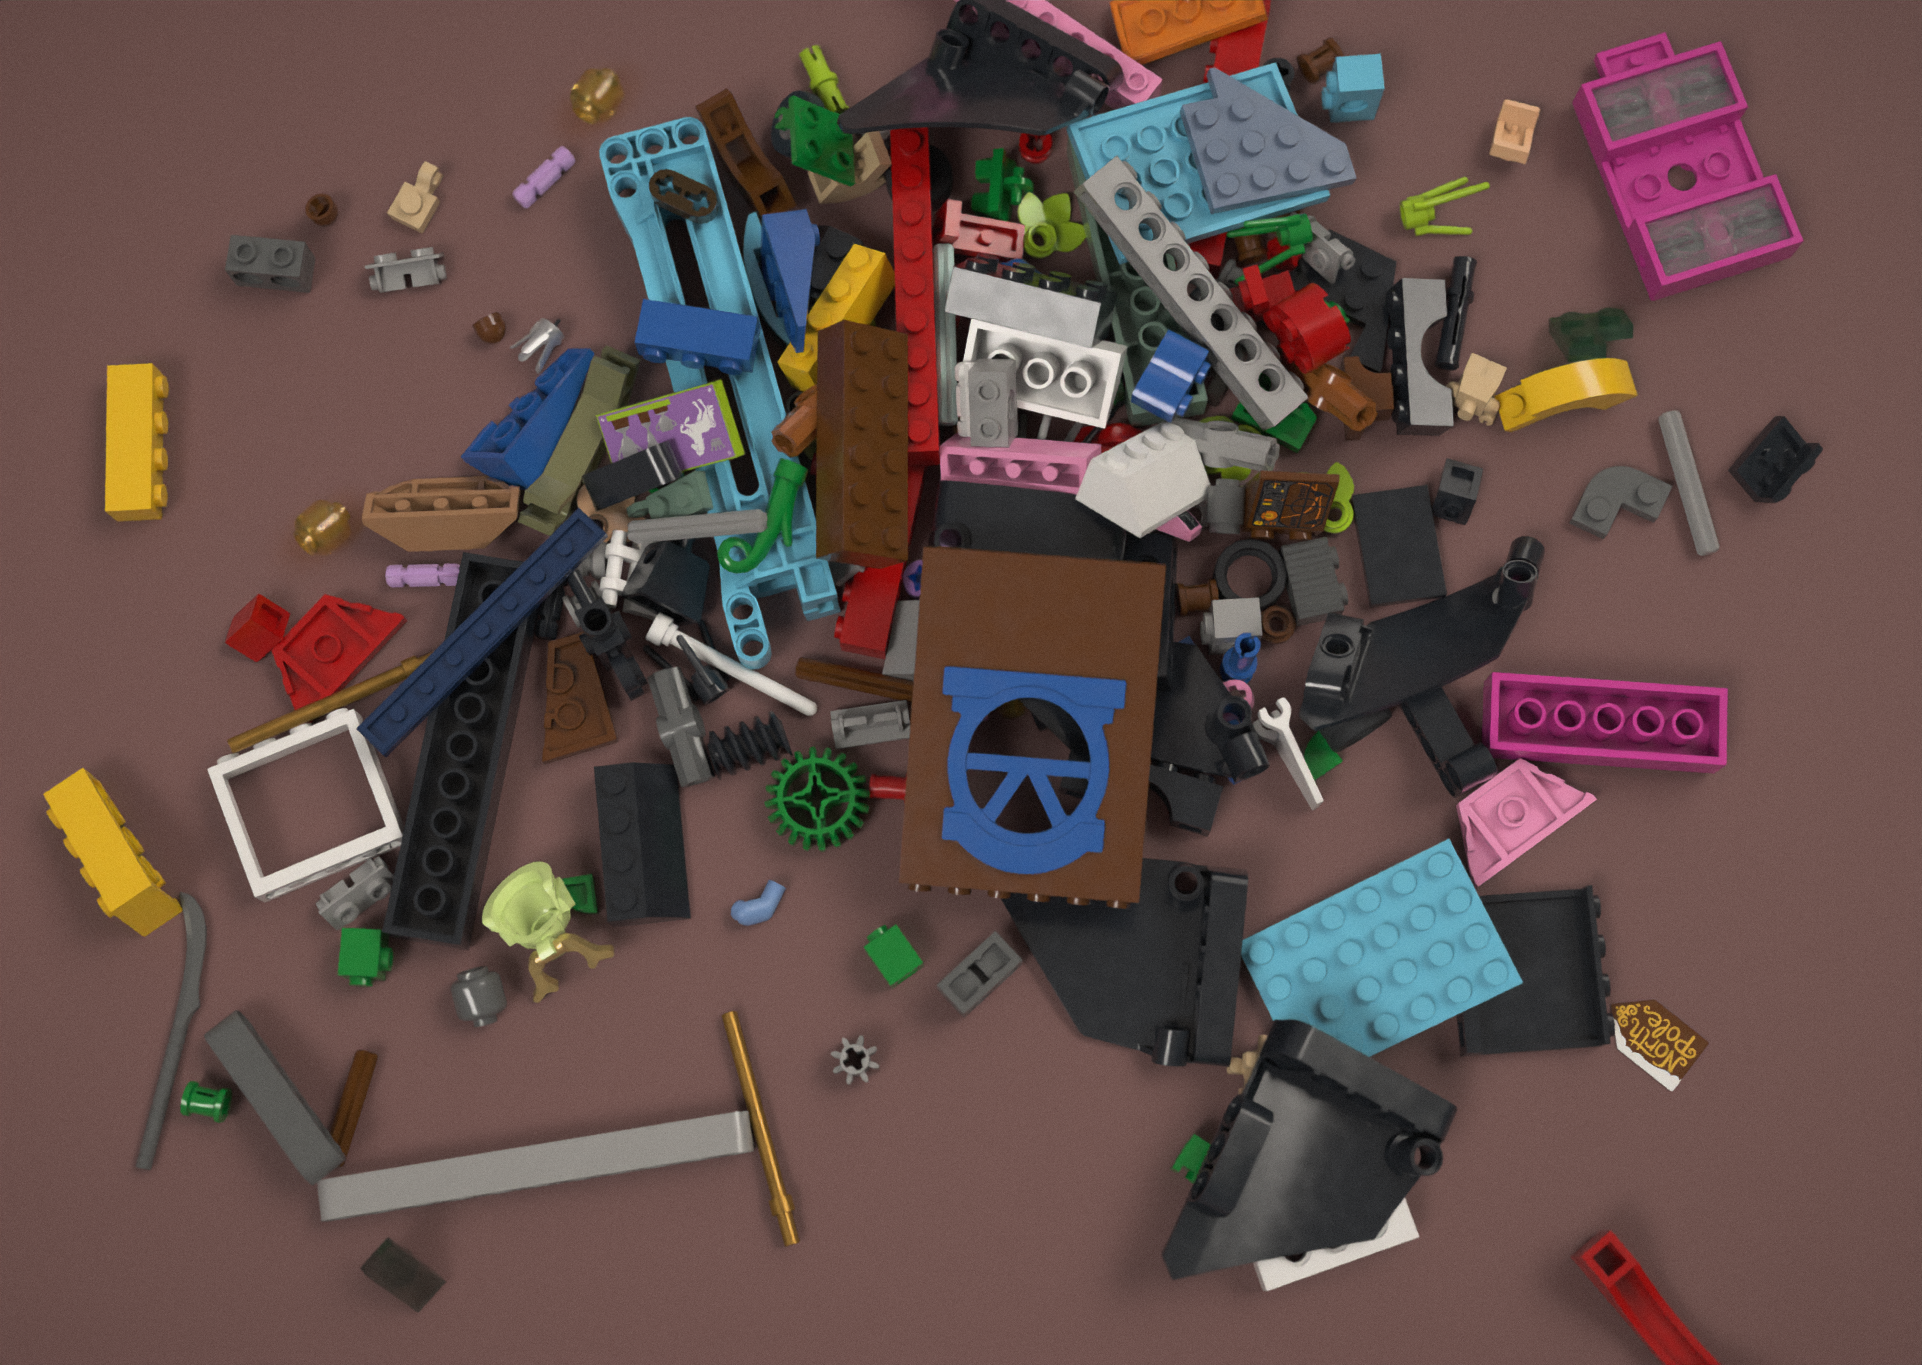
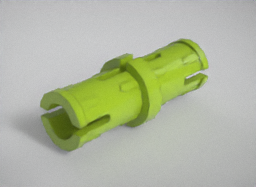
M818 45L812 46L814 52L812 55L809 48L804 49L799 54V58L811 79L810 88L813 94H818L825 109L842 114L849 107L846 105L837 86L839 83L838 77L835 72L830 71L822 54L821 47Z

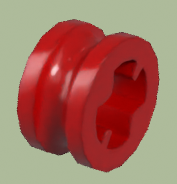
M1021 133L1019 153L1025 161L1032 164H1040L1050 157L1052 151V137L1050 134L1040 136ZM1035 139V142L1038 139L1042 140V150L1036 151L1035 147L1033 151L1029 150V140Z

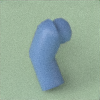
M768 880L760 898L745 902L738 900L732 905V918L741 925L746 926L768 921L773 916L786 888L774 881Z

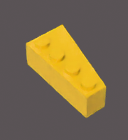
M81 768L43 794L51 807L46 810L48 817L58 829L63 828L67 835L63 839L64 845L76 859L80 858L84 865L80 868V873L92 888L96 887L101 896L97 898V902L109 918L116 916L140 935L146 937L183 911L176 898L173 899L160 889L166 882L159 871L155 870L149 861L141 855L145 850L138 839L127 827L120 828L126 821L98 779L86 769Z

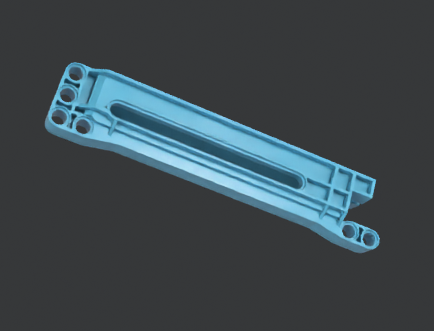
M684 117L606 139L601 144L599 150L600 160L615 211L635 248L648 299L686 305L666 234L667 224L672 220L679 219L684 221L688 227L710 309L758 317L715 161L702 122L693 117ZM688 136H696L699 138L693 144L687 145L682 143V141ZM658 145L663 147L656 154L646 153L652 146ZM617 155L627 157L622 163H610L611 159ZM669 169L710 187L716 194L719 209L716 217L708 223L699 224L661 208L655 204L649 191L650 178L659 170ZM669 182L667 186H659L663 196L667 191L680 195L674 191L672 182ZM632 188L636 190L634 195L629 198L619 196L625 189ZM704 197L700 202L688 198V200L694 203L695 211H699L701 207H709ZM761 324L753 373L742 371L741 375L729 374L758 477L759 488L751 496L741 495L737 490L729 460L695 468L696 471H705L714 508L708 511L707 514L760 509L762 512H765L775 480L773 474L779 459L783 458L800 464L798 456L788 457L783 452H779L771 442L773 439L771 431L786 417V412ZM666 359L674 392L708 383L704 368L692 369L683 366L680 361ZM805 481L802 488H799L792 518L793 543L791 547L784 545L780 530L775 543L765 559L751 571L735 574L728 572L720 564L722 605L732 642L740 663L750 669L764 667L770 661L772 655L763 616L756 598L797 588L802 610L807 621L841 612L828 561L816 559V518ZM757 533L714 536L717 550L720 544L730 537L741 538L752 547ZM737 547L730 549L729 555L734 561L740 562L745 558L741 549ZM740 605H748L753 608L751 616L745 620L733 617L734 610ZM750 641H758L763 644L762 651L756 656H748L743 653L744 646Z

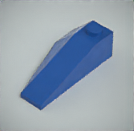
M590 348L567 349L536 378L535 385L537 388L522 398L516 397L509 404L513 411L498 425L491 421L485 426L462 454L461 458L467 464L489 477L503 481L509 486L515 485L520 490H526L543 474L568 424L591 360L593 359V351Z

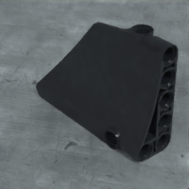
M960 0L956 3L950 14L946 29L937 31L929 56L840 114L837 124L847 134L906 128L962 127L1003 130L1042 136L1088 116L1096 115L1103 106L1107 96L1120 87L1123 82L1124 73L1120 64L1111 57L1007 0ZM1004 24L1008 27L1009 32L1004 27ZM1035 41L1038 42L1040 49L1035 44ZM1066 58L1070 60L1072 67L1068 64ZM1097 75H1099L1104 82L1100 81Z
M1143 858L1139 903L1131 902L1130 908L1106 906L1107 900L1091 899L1090 905H1075L1067 903V897L1051 896V901L1048 902L1031 901L1027 899V894L1011 892V898H1001L1029 949L1081 1034L1086 1037L1141 1051L1152 1056L1153 1063L1182 1067L1186 1066L1187 1063L1230 1067L1248 890L1247 870L1195 865L1183 861ZM1188 871L1196 876L1197 883L1193 889L1182 891L1176 887L1174 881L1181 872Z

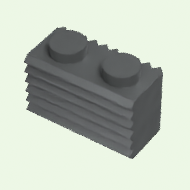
M1327 537L1281 546L1279 554L1285 561L1287 571L1285 584L1296 626L1322 622L1326 620L1329 612L1342 615L1344 606L1348 605V594L1345 584L1343 582L1338 583L1335 569H1339V558L1335 546L1329 547Z

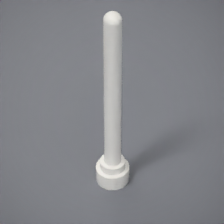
M659 612L652 623L645 639L655 645L660 646L664 644L668 647L672 644L683 650L676 640L678 635H682L700 660L807 716H813L817 712L815 702L678 631L679 626L673 624L674 619Z

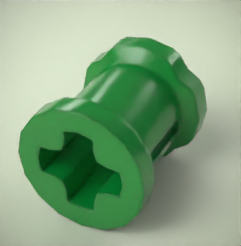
M191 1080L183 1092L180 1106L181 1115L190 1117L194 1113L212 1117L214 1122L222 1123L227 1118L230 1110L232 1090L229 1088L215 1090L201 1087L199 1082Z

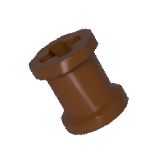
M1331 37L1323 40V45L1309 54L1301 53L1297 56L1298 67L1310 84H1316L1319 82L1320 76L1332 70L1336 57L1344 56L1338 43Z
M1260 234L1234 237L1238 252L1235 260L1238 266L1254 264L1268 257V250L1263 248Z
M1208 579L1205 584L1184 586L1182 582L1176 583V602L1180 617L1187 616L1188 612L1209 610L1212 600H1219L1215 579Z

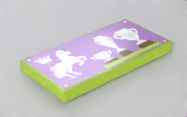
M721 379L596 415L611 463L668 440L682 472L745 455Z

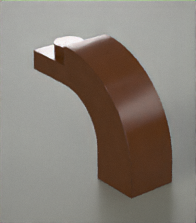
M727 88L695 106L707 130V137L722 165L747 204L757 213L761 221L764 214L786 212L796 206L782 174L769 162L760 149L733 94Z

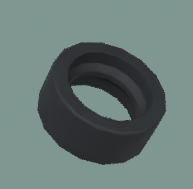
M1252 538L1238 540L1226 547L1218 557L1212 579L1216 580L1219 600L1243 598L1234 593L1228 585V568L1233 561L1242 556L1259 557L1266 562L1272 575L1270 588L1259 597L1260 612H1262L1269 606H1274L1282 595L1287 579L1285 561L1277 549L1265 541Z

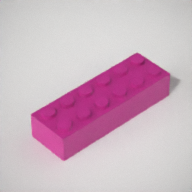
M1492 672L1484 681L1482 743L1487 747L1492 757L1498 759L1518 760L1521 758L1526 761L1714 774L1727 765L1728 688Z

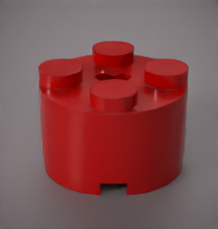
M1315 283L1306 285L1270 307V310L1263 314L1266 325L1276 334L1280 342L1276 348L1281 359L1287 365L1294 362L1304 374L1311 373L1347 351L1350 347L1346 345L1351 342L1348 326L1336 305L1331 308L1327 306L1323 298L1328 296V294Z

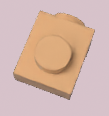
M1508 99L1504 100L1494 128L1489 155L1500 157L1507 161L1526 164L1540 108Z

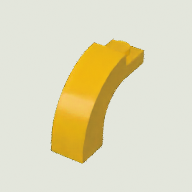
M1601 358L1575 362L1537 373L1520 380L1521 385L1494 397L1500 404L1499 414L1504 430L1514 432L1561 412L1587 407L1605 410L1638 395L1627 361L1616 358Z

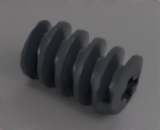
M773 711L768 712V724L766 725L758 716H755L753 719V729L751 730L743 721H740L738 734H735L728 725L724 726L723 739H720L713 730L709 731V743L707 746L719 780L722 778V767H725L730 775H736L737 762L746 771L751 770L752 757L761 766H764L766 764V753L768 752L776 761L780 760L781 748L783 747L790 756H793L783 723Z

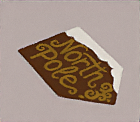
M1656 1000L1611 1004L1617 1049L1667 1089L1673 1091L1709 1045V1042Z

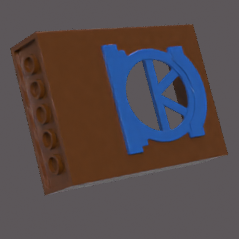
M931 545L923 547L899 883L908 884L909 890L920 892L932 891V886L948 887L947 892L956 895H970L971 889L987 890V896L993 898H1011V892L1025 893L1028 900L1048 902L1051 901V896L1067 897V903L1075 905H1090L1091 899L1107 900L1106 906L1113 908H1130L1131 902L1139 903L1166 572L1165 563ZM1018 698H1039L1057 704L1076 720L1087 740L1091 762L968 753L967 751L977 726L993 709ZM967 770L1009 772L984 808H979L968 785ZM1027 774L1052 823V828L1038 833H1018L996 824L997 817ZM1047 775L1086 778L1089 783L1085 795L1071 815L1068 816L1064 813Z

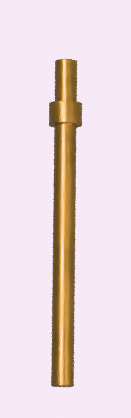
M433 652L419 658L413 655L400 661L401 665L231 737L227 739L230 749L234 754L402 682Z
M731 1011L721 1016L772 1198L768 1201L772 1217H777L784 1246L787 1247L800 1243L792 1214L795 1206L792 1195H787L738 1014L737 1011Z

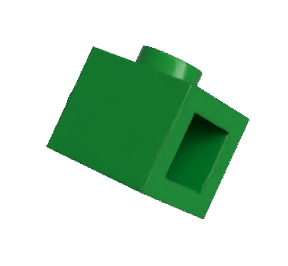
M342 928L337 975L349 979V986L373 987V980H386V971L392 970L394 955L393 949L388 948L389 936L383 933V930Z

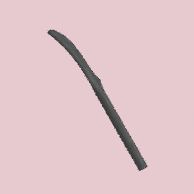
M180 892L179 898L183 908L187 934L184 977L168 1040L169 1043L166 1047L146 1129L142 1138L143 1141L139 1150L140 1153L135 1165L137 1168L151 1170L188 1026L192 1016L200 1008L199 989L206 950L207 926L204 912L196 899L183 892Z

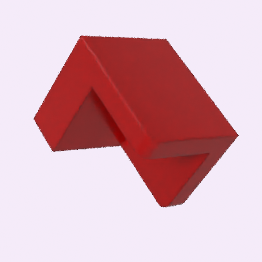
M258 593L233 617L224 643L251 660L258 662L283 639L291 613Z

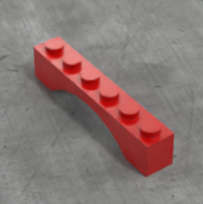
M1611 1230L1599 1231L1570 1256L1662 1365H1721L1669 1307L1647 1277L1639 1262Z

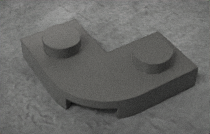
M1614 466L1604 469L1596 474L1586 486L1569 524L1604 539L1620 507L1654 523L1663 508L1672 486L1631 467Z

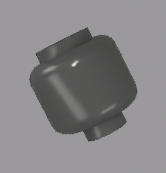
M487 966L475 967L458 973V980L453 982L450 987L458 1018L462 1021H473L474 1027H481L498 1021L496 1014L503 1011L507 1006L500 975L495 971H488Z

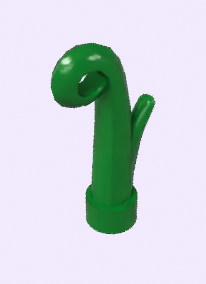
M779 459L773 474L775 480L765 509L768 517L767 529L757 533L752 547L748 542L738 537H730L720 544L717 553L718 561L724 569L738 574L747 573L756 568L765 559L775 543L780 530L784 545L786 547L792 546L794 505L799 488H802L809 470L787 459ZM737 547L741 549L745 558L740 562L731 559L729 555L731 548Z

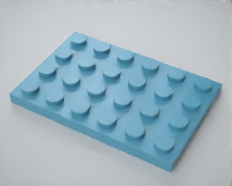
M1276 62L1230 76L1297 115ZM1209 82L1085 118L1068 125L1066 129L1086 180L1116 156L1121 161L1128 162L1137 173V181L1145 192L1150 191L1159 200L1162 207L1160 211L1168 221L1175 222L1182 229L1186 237L1184 241L1187 244L1244 227L1243 223L1248 220L1277 217L1326 202L1330 197L1329 190L1211 214L1180 114V109L1184 104L1213 99ZM1115 193L1116 205L1120 209L1128 210L1129 201L1127 197L1123 194ZM1140 223V235L1144 239L1152 241V229L1148 225ZM1109 237L1119 265L1129 262Z
M1450 839L1242 941L1241 956L1273 1021L1286 1019L1302 1021L1368 1057L1523 983Z

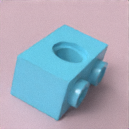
M1381 54L1335 58L1332 71H1327L1326 87H1322L1323 110L1329 109L1330 123L1374 120L1385 89Z

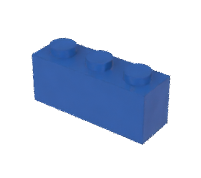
M643 299L634 343L639 355H642L645 360L650 362L665 363L667 359L680 361L683 366L692 369H703L705 365L718 367L721 372L726 374L741 375L742 371L753 373L761 329L757 316Z

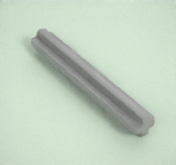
M1678 410L1668 411L1661 414L1658 419L1697 554L1699 556L1710 555L1717 552L1720 547L1681 414Z
M753 509L634 520L628 524L627 537L634 543L758 533L767 529L768 517L762 510Z

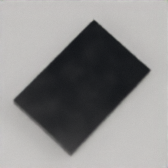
M1422 485L1352 495L1351 504L1354 512V522L1369 607L1446 597L1447 591L1428 486Z

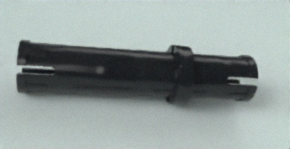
M1457 256L1453 258L1450 285L1446 288L1447 317L1443 319L1438 353L1434 364L1439 369L1453 371L1459 368L1468 306L1474 300V292L1471 289L1477 261L1471 257Z

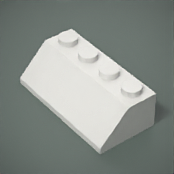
M971 319L963 362H976L978 359L1016 360L1017 408L1106 428L1119 387L1128 346L1101 341L1093 348H1087Z
M1161 422L1092 458L1075 499L1141 538L1207 499L1208 486L1211 485L1195 440L1184 434L1183 429L1173 423Z

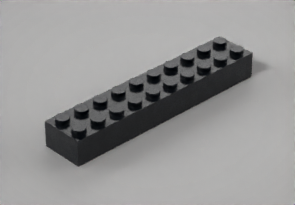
M463 552L445 640L523 563L522 561ZM540 605L428 716L382 931L392 938L469 951Z

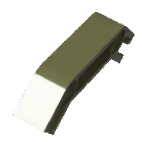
M607 345L602 349L601 358L595 356L591 360L583 394L543 474L525 490L523 501L529 506L520 513L519 523L551 536L577 510V495L584 484L582 476L598 469L607 450L596 415L629 405L641 360Z

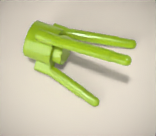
M1462 177L1420 195L1407 197L1406 200L1400 201L1399 204L1404 229H1414L1415 236L1424 234L1470 235L1472 229L1469 227L1429 225V221L1435 220L1434 206L1487 190L1490 184L1484 182L1446 193L1468 183V178Z

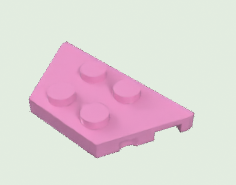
M1519 758L1460 801L1456 808L1470 878L1474 888L1479 887L1596 801L1595 796L1589 792L1583 793L1565 784V780L1553 774H1546L1540 771L1537 766Z

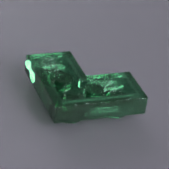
M1607 307L1595 313L1566 312L1561 317L1549 318V333L1569 363L1606 358L1607 344L1605 341L1633 338L1634 324L1623 309Z

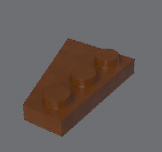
M584 631L548 642L547 702L544 716L545 741L542 755L544 765L619 742L594 655H588L579 638V635L585 633Z

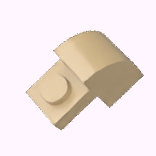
M880 131L865 133L853 146L855 184L850 187L807 171L820 204L849 201L876 190L886 182L883 173L891 165V160Z

